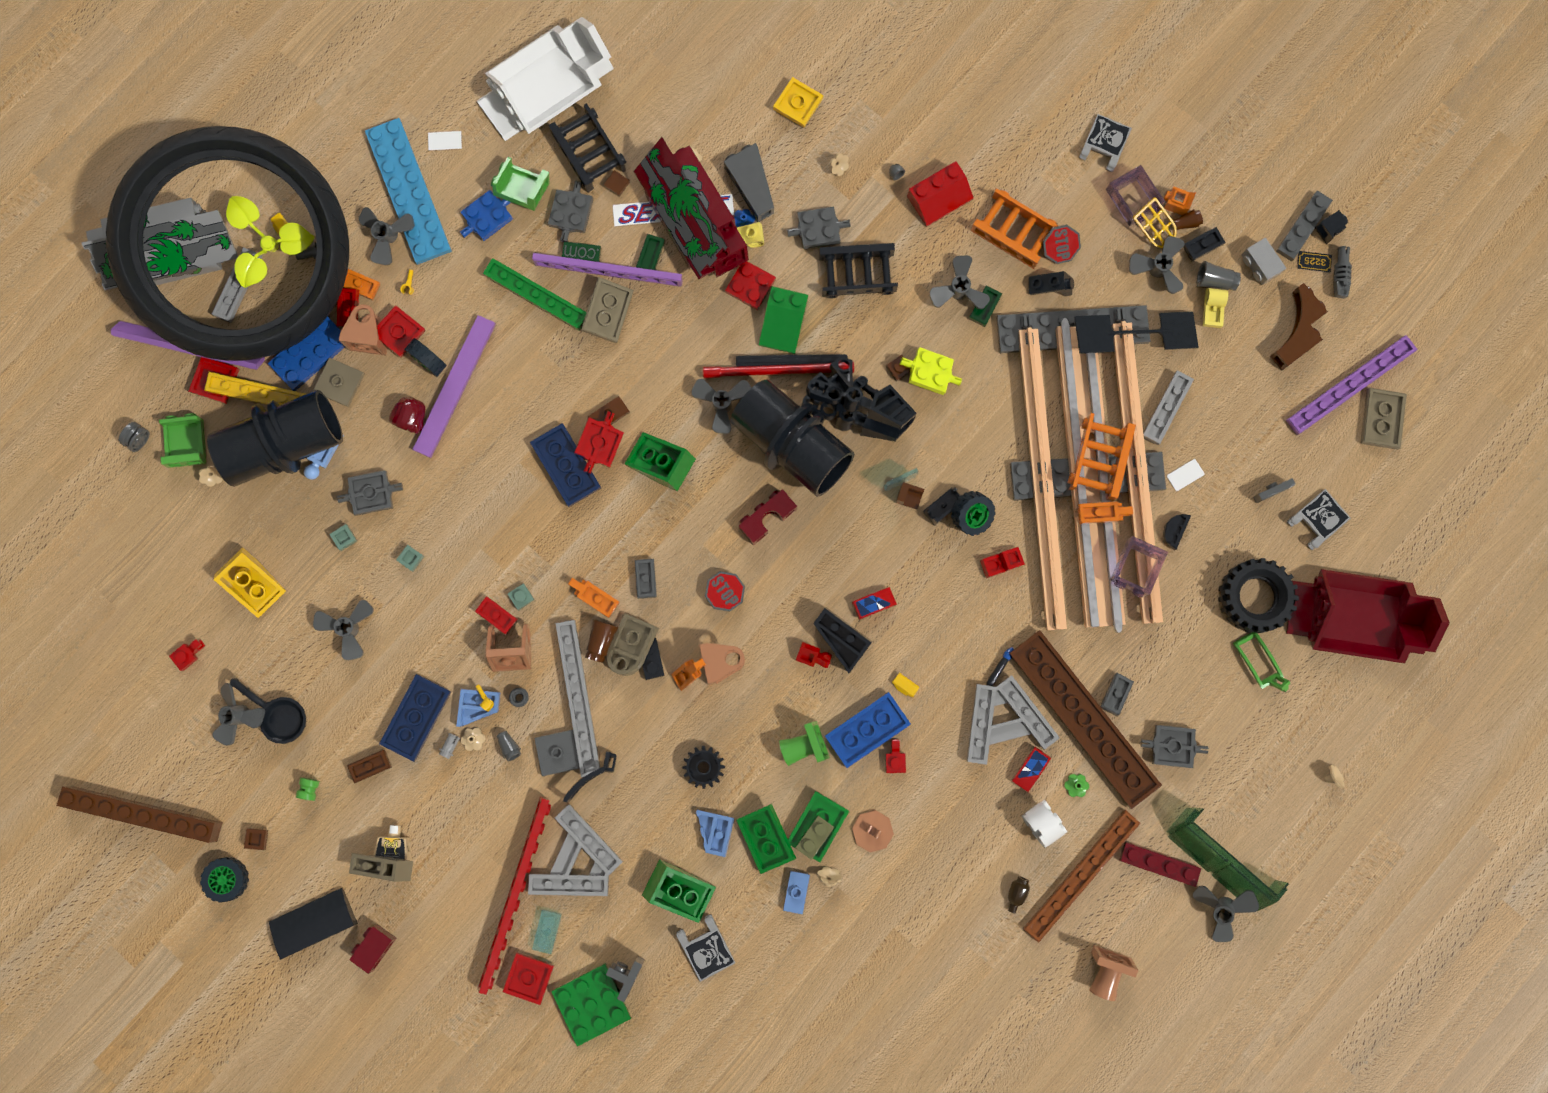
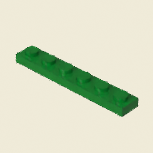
M494 258L491 259L483 272L485 277L580 331L586 315L585 311Z

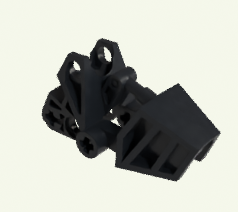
M842 356L831 363L830 370L832 372L828 378L820 372L809 381L806 388L807 395L803 398L801 404L802 406L805 403H813L814 411L812 416L820 412L825 416V420H832L837 416L835 425L841 431H848L854 425L862 429L860 436L894 442L912 425L917 414L891 384L879 391L867 384L868 379L865 376H860L853 382V360ZM844 362L849 368L841 369L838 364ZM862 392H867L873 400L864 397ZM829 407L833 410V413L827 414L823 408ZM863 408L867 410L868 413L866 415L856 410Z

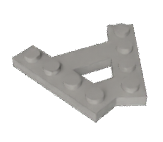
M1012 675L997 687L976 684L967 762L987 765L989 745L1032 734L1043 750L1060 738ZM1008 703L1019 717V719L992 725L994 706Z
M569 804L555 817L568 834L550 874H529L528 895L608 896L609 875L623 861ZM583 848L595 861L589 875H570L580 850Z

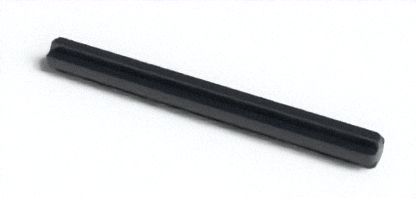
M847 354L736 356V366L833 363L841 356L848 358Z

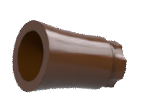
M593 619L592 630L586 649L588 651L585 658L603 663L619 627Z

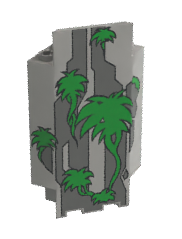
M192 198L149 208L144 224L143 249L148 270L156 285L222 270L221 263L238 258L237 251L218 210L207 212ZM107 218L100 219L102 228L86 231L88 241L82 242L84 250L90 251V262L96 274H101L104 290H109L118 286L113 278L106 249Z

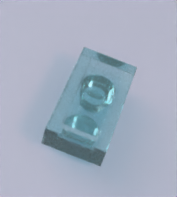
M542 910L532 950L552 954L562 914Z

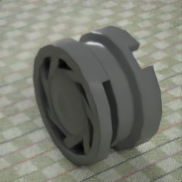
M131 422L122 430L118 441H120L121 445L127 446L130 451L137 452L148 441L150 432L144 427L141 428V425Z

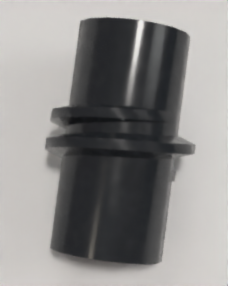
M762 380L758 382L739 401L731 415L730 422L765 454L764 463L770 470H777L782 467L816 497L822 496L847 471L853 461L854 452L823 426L825 416L821 412L812 416L814 406L811 403H805L800 407L771 381Z
M315 390L281 405L271 400L267 404L268 410H265L262 405L257 403L251 407V417L210 433L207 436L208 450L223 480L230 486L235 487L270 472L279 474L284 471L293 474L300 469L302 459L341 444L343 442V433L332 405L322 391Z

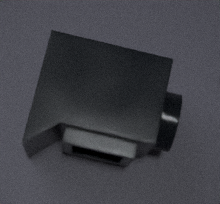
M1338 210L1321 221L1315 229L1327 245L1336 235L1347 228L1345 225L1348 224V219Z

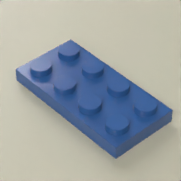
M327 316L313 333L298 344L280 352L268 364L293 391H296L326 365L329 358L335 357L345 348L339 341L341 330Z
M888 692L832 730L825 737L842 763L848 768L910 726L911 723Z

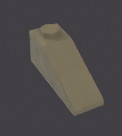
M352 853L349 874L393 882L411 881L413 861Z

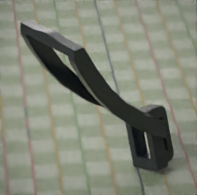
M606 751L603 767L579 780L565 795L563 802H570L586 783L600 775V773H613L617 759L616 754ZM614 758L612 768H609L610 759Z

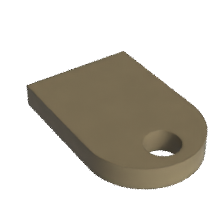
M624 614L607 653V663L610 669L622 676L636 673L642 667L659 628ZM624 660L625 667L619 670L618 665Z

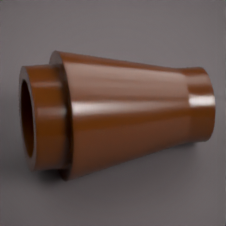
M1193 209L1173 220L1177 230L1197 228L1203 224V218L1200 210L1195 211Z

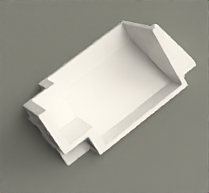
M583 17L577 19L564 29L557 25L485 73L488 78L486 82L492 91L476 102L505 141L523 129L529 134L600 87L602 84L599 78L614 69L609 61L611 56L594 24Z

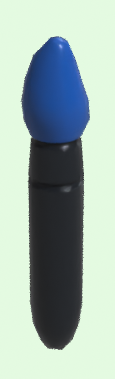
M1013 647L1008 648L1004 652L1003 658L988 678L987 686L994 685L1008 661L1012 658L1009 653L1014 650Z

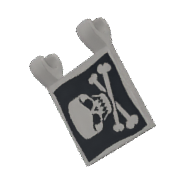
M1098 114L1079 158L1086 160L1091 149L1111 157L1106 170L1113 172L1132 128Z
M1325 489L1287 520V523L1292 527L1302 519L1317 535L1316 538L1307 544L1313 550L1318 548L1351 518Z
M712 915L705 917V922L710 931L690 942L683 929L679 930L676 934L700 982L735 964V960Z

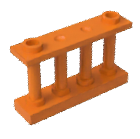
M996 188L992 197L996 200L984 220L976 219L971 231L1034 269L1041 258L1038 256V251L1043 245L1044 238L1053 227L1058 225L1054 220L1043 217L1013 199L1006 191ZM1003 204L1012 211L1001 228L995 230L990 227V223ZM1019 214L1026 218L1027 222L1016 239L1012 240L1006 236V232ZM1036 224L1044 230L1033 247L1028 250L1021 243L1032 226Z
M1090 413L1087 418L1084 417L1081 429H1084L1074 472H1071L1068 478L1069 490L1073 491L1077 484L1105 491L1108 494L1106 500L1115 501L1119 497L1136 424L1128 423L1124 428L1119 429L1093 422L1095 414ZM1091 429L1119 436V439H1121L1120 446L1114 447L1088 440ZM1086 447L1114 454V457H1117L1116 463L1108 465L1084 458ZM1086 466L1110 473L1112 475L1111 483L1108 482L1106 484L1080 477L1081 467Z

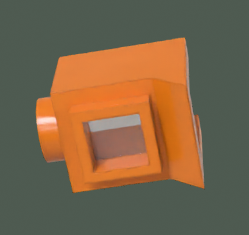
M1174 186L1171 191L1167 190L1163 201L1166 202L1164 209L1183 216L1189 211L1196 192H1187Z

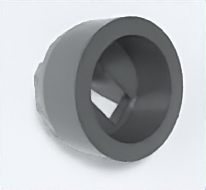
M900 164L890 166L889 174L896 181L905 174V169Z

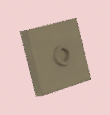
M329 358L313 391L320 390L328 399L349 408L365 373Z

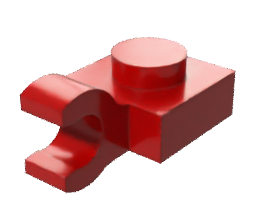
M196 639L189 646L183 644L169 657L180 671H184L198 660L195 654L206 645L202 640L198 641Z
M802 642L796 661L812 667L816 663L824 668H828L832 654L828 652L819 653L820 648Z
M891 739V753H885L886 773H906V754L900 753V740Z

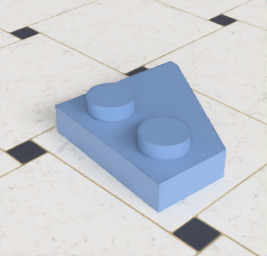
M461 689L456 727H462L498 713L501 693L484 691L485 695L494 702V706L487 712L480 706L483 699L477 690Z
M697 810L696 814L700 822L705 852L726 857L734 818Z

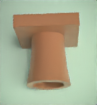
M1093 945L1091 953L1097 965H1100V969L1089 991L1105 1000L1116 1001L1122 973L1136 978L1138 969L1132 958Z

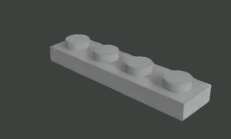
M243 247L240 255L246 252L254 257L257 252ZM233 268L212 312L213 316L232 323L248 287H242L238 282L235 268Z
M1178 370L1175 372L1143 432L1145 439L1156 445L1161 443L1194 380L1193 378Z

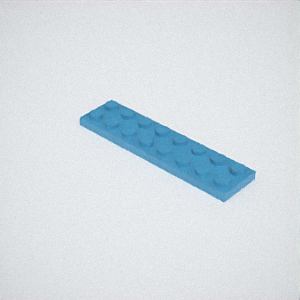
M400 118L365 130L398 218L400 219L405 214L413 216L415 226L411 231H406L404 234L416 264L419 265L452 252Z

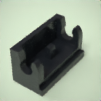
M951 487L928 506L923 513L936 526L952 512L955 501L962 495L957 492L956 487Z

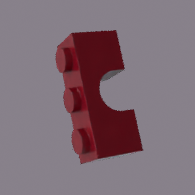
M783 489L779 492L778 490L774 491L768 497L769 501L765 504L761 502L754 508L755 512L751 516L747 514L739 521L741 523L739 529L753 546L768 534V530L762 523L766 515L775 514L784 521L797 510V505Z

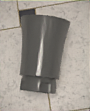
M1203 261L1197 274L1196 284L1198 287H1212L1235 291L1240 284L1241 273Z

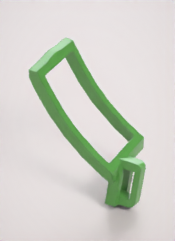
M1252 632L1233 643L1261 689L1268 685L1283 692L1289 689L1290 681L1283 678L1284 676L1277 662L1257 632ZM1253 638L1257 639L1277 673L1262 681L1240 648V645Z

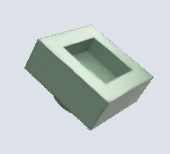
M347 524L330 534L340 551L357 542L356 537Z
M407 544L396 560L413 572L424 556Z
M524 583L508 593L517 610L522 609L535 600Z

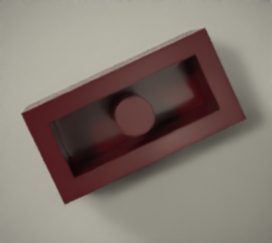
M378 924L368 927L363 934L364 940L361 944L357 943L351 951L352 957L349 959L367 974L375 970L397 939Z

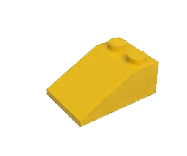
M243 547L214 575V581L257 618L286 592L264 566Z

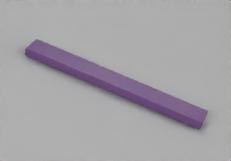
M533 253L532 257L535 266L680 287L683 282L682 274L539 253Z
M479 315L477 316L414 445L413 450L415 452L432 458L496 325L495 322Z
M120 321L111 329V335L192 354L167 342L148 327ZM265 357L244 361L213 360L257 370L265 361Z
M1405 335L1288 418L1286 422L1295 434L1299 435L1418 349L1408 336Z

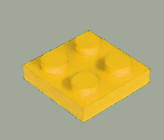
M792 77L774 104L773 110L804 128L822 102L824 95Z

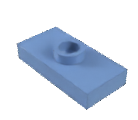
M790 871L783 911L803 914L810 874Z

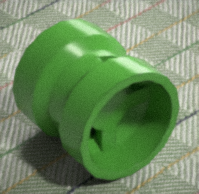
M300 777V789L296 792L295 797L315 801V790L318 788L320 781Z

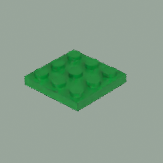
M606 963L551 991L577 1047L632 1018L625 1002L617 999L620 992L614 979L606 975L609 969Z

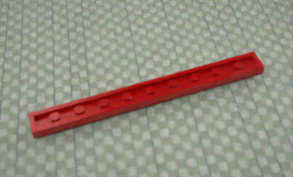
M544 797L539 798L477 988L481 994L487 995L488 989L491 990L495 978L492 976L494 970H498L501 963L499 955L501 950H505L507 944L506 933L511 931L514 920L511 918L513 912H517L520 900H518L519 893H523L526 886L524 878L526 873H530L533 862L530 861L532 853L536 854L539 845L536 842L538 835H542L545 823H543L545 815H549L551 809L550 800Z

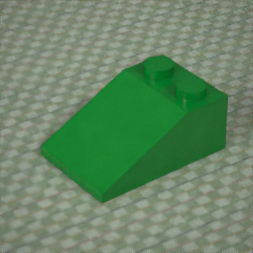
M771 287L759 346L795 354L808 303V294Z
M642 432L625 465L657 483L678 492L696 458L685 448Z
M659 859L642 896L650 904L699 923L716 886Z

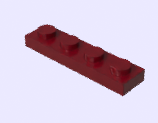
M1127 842L1124 843L1119 859L1121 862L1193 887L1197 886L1202 869Z

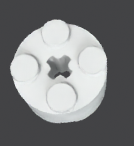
M1045 800L1022 815L1026 825L1030 827L1033 835L1045 848L1067 833L1061 819L1056 813H1052L1050 806Z

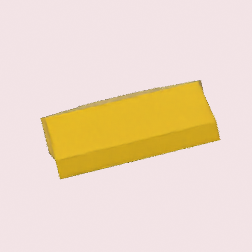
M277 213L270 219L273 228L278 234L281 227L288 223L281 213Z
M900 672L892 681L896 689L906 696L914 697L920 688Z

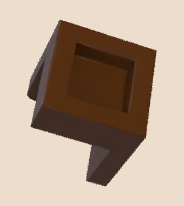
M903 482L896 503L917 510L925 489Z

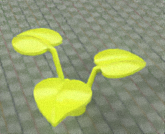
M232 196L229 199L226 210V217L230 225L237 229H245L250 225L262 237L260 240L262 251L256 253L254 257L250 253L245 252L236 259L235 275L242 287L247 288L261 282L265 278L268 270L267 265L258 256L266 254L267 251H277L279 245L282 252L288 255H296L306 250L314 241L315 236L297 223H287L282 226L279 231L281 239L276 240L271 236H265L252 223L259 219L258 207L247 198Z

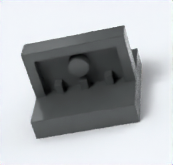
M638 956L631 970L628 969V965L619 961L617 964L613 962L609 967L606 975L624 983L617 997L618 1000L625 1002L645 959Z

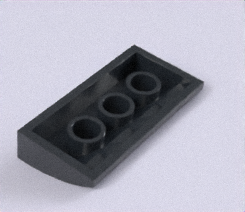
M343 887L269 921L271 935L280 960L358 924Z

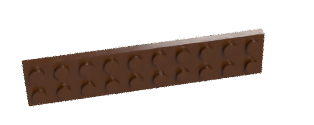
M1040 630L1009 653L1130 809L1136 807L1162 786Z

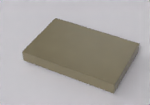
M598 277L581 331L617 343L634 290Z
M1374 388L1367 389L1361 444L1396 450L1401 449L1407 394Z

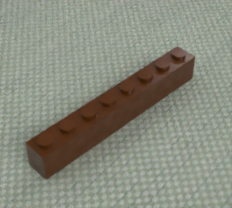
M62 786L56 805L207 843L218 841L223 822L75 786Z

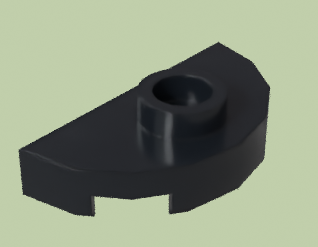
M1176 515L1169 519L1164 526V540L1174 551L1177 550L1191 515Z

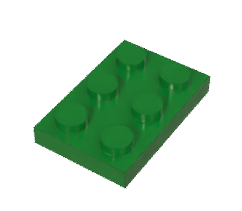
M815 791L788 838L790 845L796 848L817 816H820L834 827L813 857L814 860L821 863L847 817L849 810Z
M772 804L736 820L760 874L796 859Z

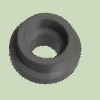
M515 688L510 692L509 700L513 706L523 707L527 704L529 695L525 689ZM518 694L523 696L521 701L516 700Z

